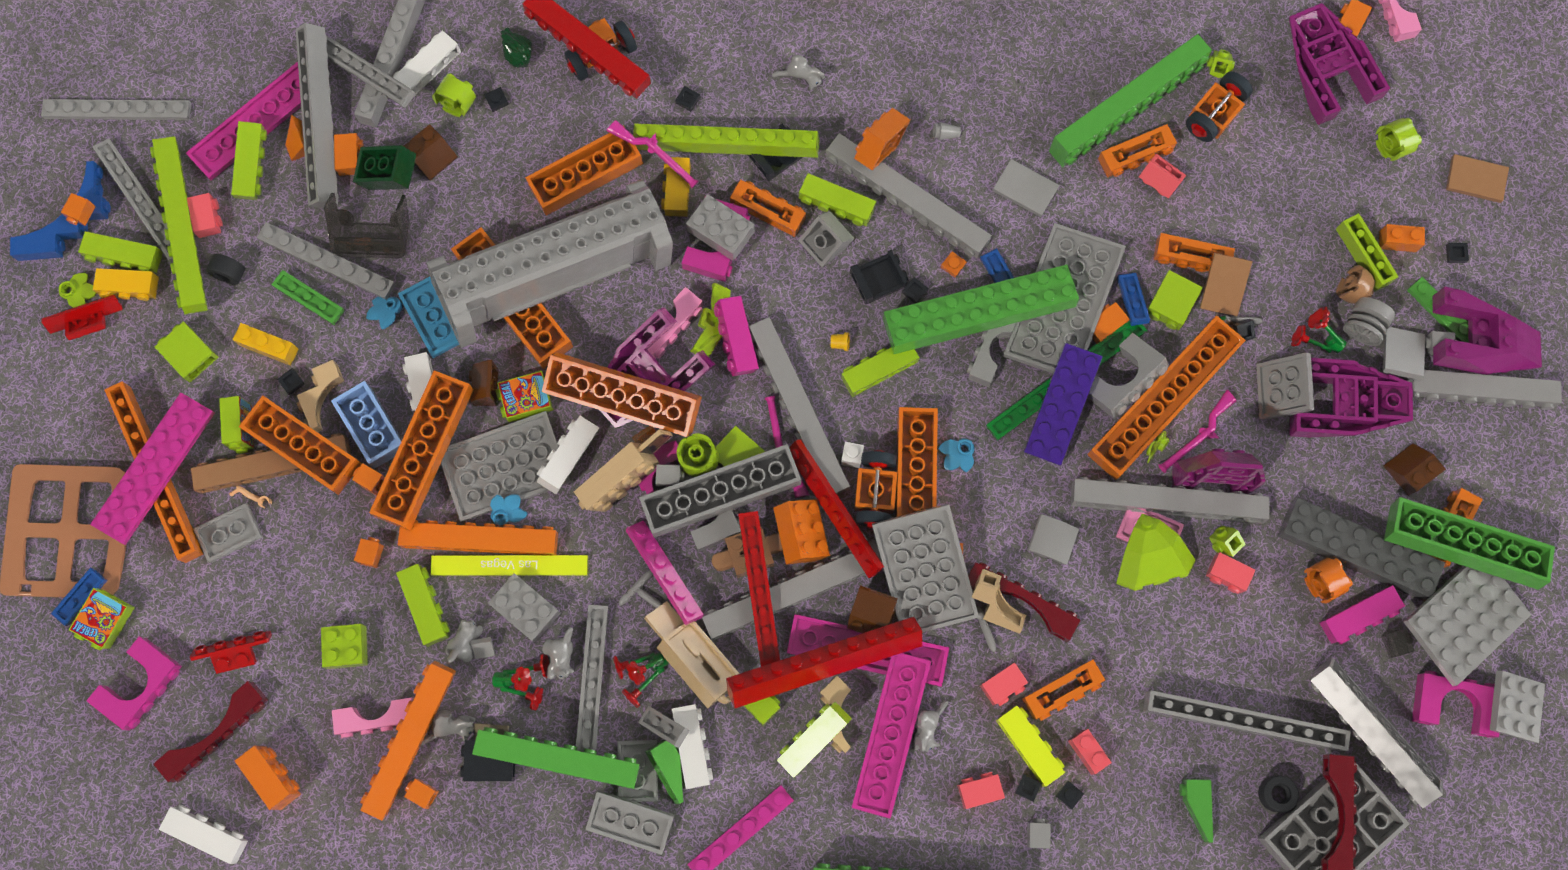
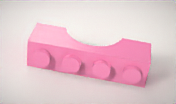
M1378 0L1382 4L1383 16L1388 21L1389 34L1393 36L1394 42L1415 38L1422 29L1416 13L1404 10L1397 0Z
M686 287L673 300L676 309L675 320L677 322L647 349L655 359L661 358L666 351L665 348L677 340V335L680 331H685L691 324L690 320L694 316L698 317L703 311V301Z
M414 698L391 701L388 711L382 717L375 720L365 719L360 715L357 708L353 707L332 710L334 735H341V738L353 737V733L361 732V735L373 734L375 729H381V732L392 731L400 719L404 720L407 714L404 710L410 700L413 701Z

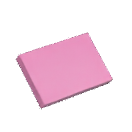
M1143 508L1137 509L1146 513L1127 510L1116 538L1128 542L1141 514L1161 520L1177 532L1179 536L1184 524L1159 513L1148 512Z

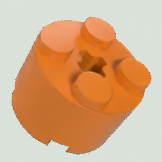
M1325 558L1304 571V573H1307V577L1304 580L1311 594L1315 598L1319 596L1322 599L1320 602L1325 604L1347 593L1353 585L1351 578L1343 570L1341 561L1337 558Z

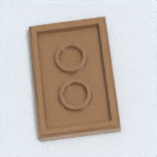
M1454 154L1451 158L1446 190L1501 203L1504 200L1509 167Z
M1214 253L1199 308L1238 316L1253 261Z

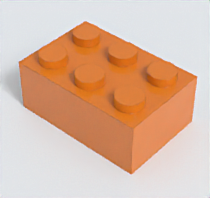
M894 108L890 109L887 113L884 112L879 120L876 119L871 127H867L862 134L864 138L855 149L857 153L854 159L873 171L898 147L910 119Z
M817 499L787 501L773 508L786 564L816 562L830 556Z
M254 745L237 758L235 763L268 809L282 810L301 795L298 791L300 787L294 779L291 780L288 777L287 768L282 763H278L275 759L277 755L271 747Z

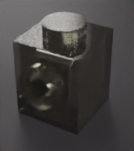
M1398 627L1386 630L1387 634L1381 636L1389 659L1415 652L1412 645L1413 638L1407 629L1399 630Z

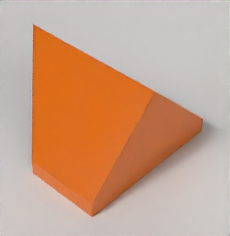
M291 115L285 144L291 161L305 157L302 120Z

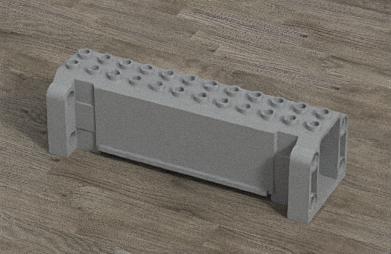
M641 179L626 185L625 197L606 202L468 255L456 262L447 264L442 255L427 261L426 264L431 283L460 348L477 342L474 326L487 322L492 318L493 321H497L631 268V264L647 258L650 259L655 271L671 265L673 241L666 221L650 188Z

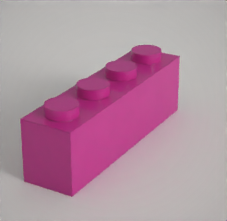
M741 296L719 299L714 304V314L718 317V331L722 335L723 351L727 354L728 358L727 368L731 371L732 377L754 373L759 367Z
M1392 585L1320 622V625L1331 644L1338 642L1340 645L1349 641L1350 635L1355 633L1358 636L1366 632L1367 629L1365 627L1371 624L1375 627L1383 623L1382 618L1386 616L1392 618L1400 614L1399 609L1405 607Z

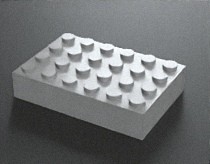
M1357 765V771L1354 774V782L1357 786L1354 803L1357 810L1354 816L1356 835L1353 839V845L1356 847V856L1353 858V866L1356 870H1360L1410 823ZM1324 778L1298 801L1293 809L1287 811L1257 838L1284 870H1321V860L1334 842L1338 828V807L1335 796L1326 779Z

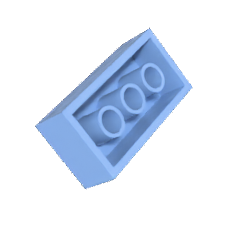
M366 381L361 382L331 400L371 467L375 469L395 457L402 438Z

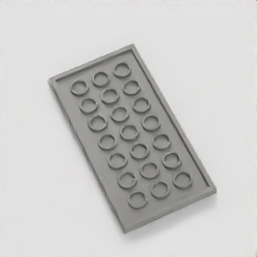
M1054 223L1036 272L1068 265L1079 296L1078 303L1075 308L1017 322L1003 357L1053 373L1064 343L1088 351L1126 246Z

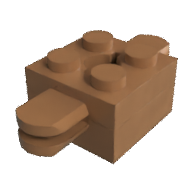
M760 526L766 568L774 566L772 555L783 551L779 533L765 537L763 528ZM741 533L724 538L727 550L715 553L712 556L714 569L725 571L734 568L737 578L746 576L747 571Z

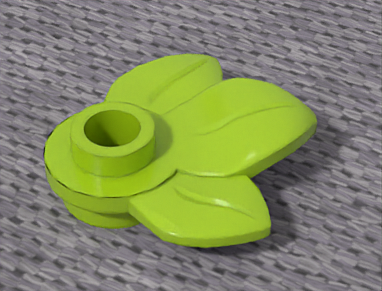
M86 273L75 274L70 281L62 282L59 285L60 296L67 299L68 304L73 308L86 304L85 300L93 298L97 293L93 291V285L87 283L88 274Z
M1163 431L1161 435H1158L1155 441L1148 447L1146 455L1149 456L1147 463H1150L1158 450L1163 452L1168 445L1170 439L1167 437V431Z

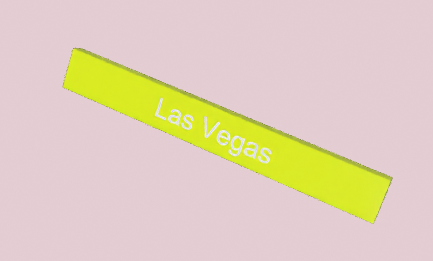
M587 555L431 557L432 576H512L514 573L517 576H588Z

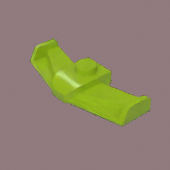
M715 282L712 284L711 310L708 308L703 309L698 326L704 330L690 352L696 354L703 350L709 357L722 338L718 331L719 321L718 317L714 314V304L719 299L730 298V289Z

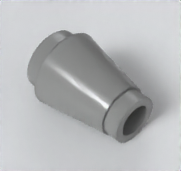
M942 122L935 123L932 132L933 138H937V140L959 138L961 128Z

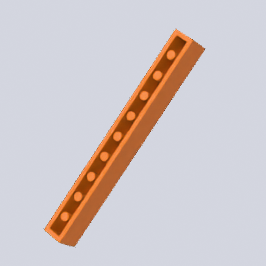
M121 381L104 389L135 460L152 434L132 388ZM170 479L155 501L154 507L177 560L187 563L204 554Z

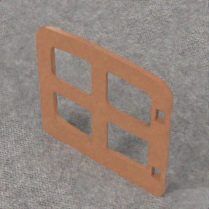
M16 465L12 470L0 576V593L6 596L64 598L77 584V582L71 580L75 542L79 539L108 540L109 542L103 577L107 579V582L101 589L114 595L120 585L126 545L90 524H80L78 522L81 484L83 482L110 483L113 492L126 472L116 467ZM37 482H65L62 519L59 523L28 522L32 497ZM27 538H56L59 541L54 581H28L26 579L25 556ZM22 585H32L31 592L21 591Z

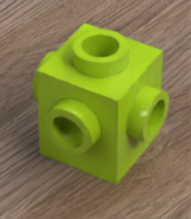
M1222 49L1219 51L1214 50L1213 55H1209L1210 59L1207 61L1206 66H1208L1210 75L1222 78L1227 72L1233 71L1235 61H1233L1232 54L1229 51Z
M1221 525L1209 537L1213 544L1212 547L1217 553L1220 552L1231 557L1246 545L1239 531L1233 527Z

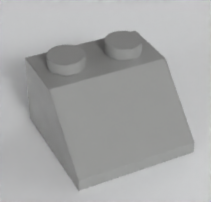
M831 212L818 215L798 241L817 263L824 267L842 253L854 240V237Z

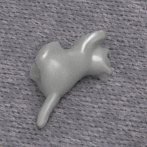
M794 55L785 71L772 73V77L791 76L804 79L809 84L810 90L820 85L822 80L825 79V74L814 66L810 67L808 61L802 55Z
M461 620L455 637L446 646L445 651L448 655L446 662L449 664L456 658L461 659L465 663L471 661L474 657L471 640H476L482 634L483 627L480 625L476 627L473 620Z
M572 627L565 632L564 638L548 639L543 645V653L550 656V664L546 673L547 678L550 680L554 679L555 675L559 679H565L569 674L574 673V670L569 666L570 657L573 652V643L571 641Z
M945 700L936 711H918L915 723L917 732L913 738L914 750H919L920 748L921 752H928L940 746L934 740V731L938 725L939 716L949 701Z
M441 710L436 713L432 720V733L425 736L421 745L437 737L451 734L460 735L465 742L474 731L473 722H475L476 718L466 715L455 718L451 711Z

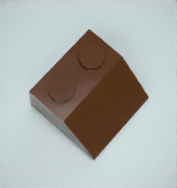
M430 124L403 146L416 153L414 165L430 181L458 158L443 137Z
M493 360L475 363L472 365V370L469 371V381L474 389L469 400L473 406L497 405L496 389L498 388L499 369Z
M1414 443L1383 465L1408 496L1419 491L1446 470L1434 454Z
M860 585L847 628L859 633H865L892 624L898 598Z

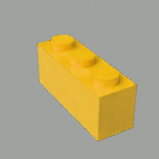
M671 157L690 175V158ZM664 163L663 172L666 175V181H663L662 191L665 192V198L661 200V209L665 211V216L688 217L690 185L668 164Z
M96 268L93 291L102 298L115 295L124 300L135 297L138 300L148 301L149 298L156 299L159 277L151 271Z
M240 323L232 339L241 347L290 366L299 350L289 341Z

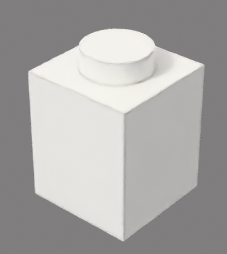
M845 442L841 465L860 468L864 445Z

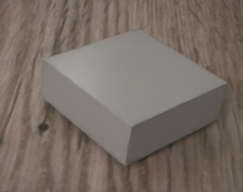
M491 637L471 640L475 659L495 656Z

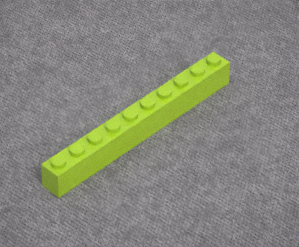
M635 123L633 130L635 138L648 137L651 139L656 133L657 145L663 151L742 155H751L752 153L766 156L818 158L820 142L818 131ZM635 145L638 150H648L647 145Z
M175 136L152 139L153 147H150L152 158L156 159V163H153L154 173L159 176V179L156 180L157 190H161L162 196H158L161 207H164L165 211L161 215L163 223H167L168 228L164 229L166 240H170L171 245L167 246L169 257H173V263H170L172 274H176V280H173L175 291H179V297H176L178 308H182L184 314L208 311L177 140Z

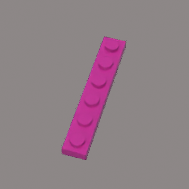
M644 520L627 527L626 532L685 626L701 619L704 615L657 540L653 537Z
M780 785L687 865L691 870H713L794 800Z

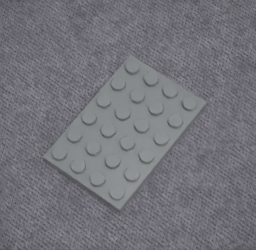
M546 411L448 446L441 465L460 522L490 513L492 511L490 502L496 495L505 498L508 495L516 494L523 501L550 491L537 483L539 476L536 475L542 465L546 466L549 460L547 458L551 451H556L559 447ZM569 476L562 486L572 483Z
M949 503L872 523L891 596L898 598L895 608L898 621L915 617L922 632L979 618L975 600L972 598L973 592Z
M1463 566L1403 622L1452 686H1457L1532 614L1505 579Z

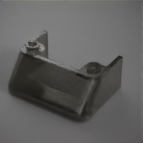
M335 193L330 194L324 206L330 248L333 254L340 257L399 259L405 255L409 230L406 195L401 196L396 212L392 213L390 217V224L354 223L352 213L344 209H337Z

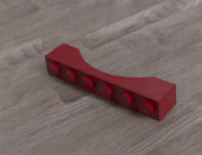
M975 562L968 574L972 591H974L982 569L993 572L989 570L990 567L982 562L979 564ZM1001 572L995 573L1001 576L1000 591L1002 594L1013 596L1030 605L1040 615L1050 634L1065 642L1071 640L1080 622V619L1076 618L1077 614L1070 610L1065 612L1059 608L1060 605L1051 600L1047 602L1042 599L1041 594L1025 590L1023 584L1007 580V576Z
M247 681L232 694L225 717L209 736L192 746L168 750L153 765L167 782L178 783L187 776L186 772L199 766L203 762L202 758L205 755L215 752L222 740H228L234 735L233 731L238 726H244L254 712H260L266 706L264 703L268 701V698L254 682Z
M1323 755V777L1330 785L1338 807V828L1333 844L1321 860V870H1356L1353 866V858L1356 856V847L1353 845V839L1356 835L1354 816L1357 810L1354 803V795L1357 791V786L1354 782L1357 764L1354 761V756Z

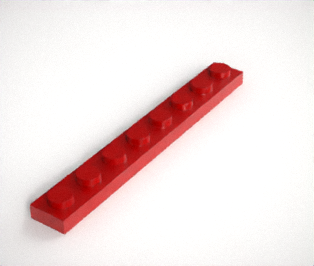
M796 440L789 449L798 471L867 577H874L884 565L802 440Z
M758 511L740 513L738 517L760 666L780 661L759 515Z

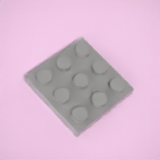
M1306 352L1256 364L1259 419L1268 420L1314 410L1310 353Z
M1496 671L1490 730L1528 742L1539 743L1545 684L1509 672Z

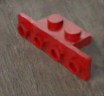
M111 295L42 318L41 323L50 334L65 329V336L70 341L106 329L105 316L121 311L123 308L116 296Z
M258 631L251 636L245 637L241 635L233 640H221L210 646L200 645L194 648L190 655V660L194 661L210 657L216 674L255 665L257 661L252 646L269 642L272 633L271 631Z

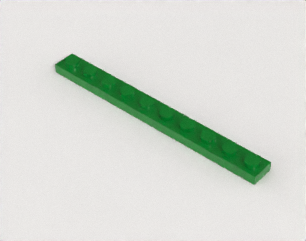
M1128 321L1088 351L1103 356L1100 367L1121 351L1119 345L1132 333L1140 337L1147 332V329L1143 324L1131 326ZM1050 379L986 425L997 441L1039 411Z

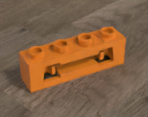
M1168 124L1102 151L1098 160L1107 178L1112 175L1117 177L1123 174L1124 170L1129 168L1134 170L1143 162L1149 163L1156 154L1159 156L1171 154L1177 141ZM1152 141L1150 148L1128 156L1126 160L1122 161L1124 159L1123 155L1148 145V142Z
M740 179L730 196L731 204L748 208V213L793 237H796L806 219V212L801 207L792 206L785 199L772 196L768 190H761L750 181L745 182ZM753 197L756 198L757 201L760 202L761 204H763V205H765V206H767V207H769V208H771V209H773V210H775V211H777V212L783 214V215H782V218H783V219L779 218V215H778V214H776V213L770 211L769 209H767V208H765V207H763V206H761V205L755 203Z
M1160 233L1156 241L1153 260H1158L1161 264L1172 263L1176 264L1179 268L1190 267L1195 268L1198 272H1206L1210 270L1214 253L1234 257L1235 248Z
M1460 488L1449 494L1447 497L1448 504L1442 511L1455 515L1463 514L1462 517L1473 520L1483 499ZM1431 556L1440 561L1445 562L1444 568L1450 566L1451 564L1450 561L1435 556Z
M1090 660L1024 697L1022 700L1033 719L1039 718L1042 721L1051 716L1050 711L1054 709L1060 711L1067 707L1068 704L1066 702L1072 699L1076 702L1085 697L1084 692L1090 689L1094 692L1101 688V683L1105 681V678L1095 661ZM1082 671H1085V674L1079 676L1078 678L1076 677L1077 674H1079ZM1077 678L1080 684L1089 681V684L1083 687L1081 685L1055 699L1046 708L1043 705L1050 702L1047 695L1039 700L1036 698L1043 693H1051Z

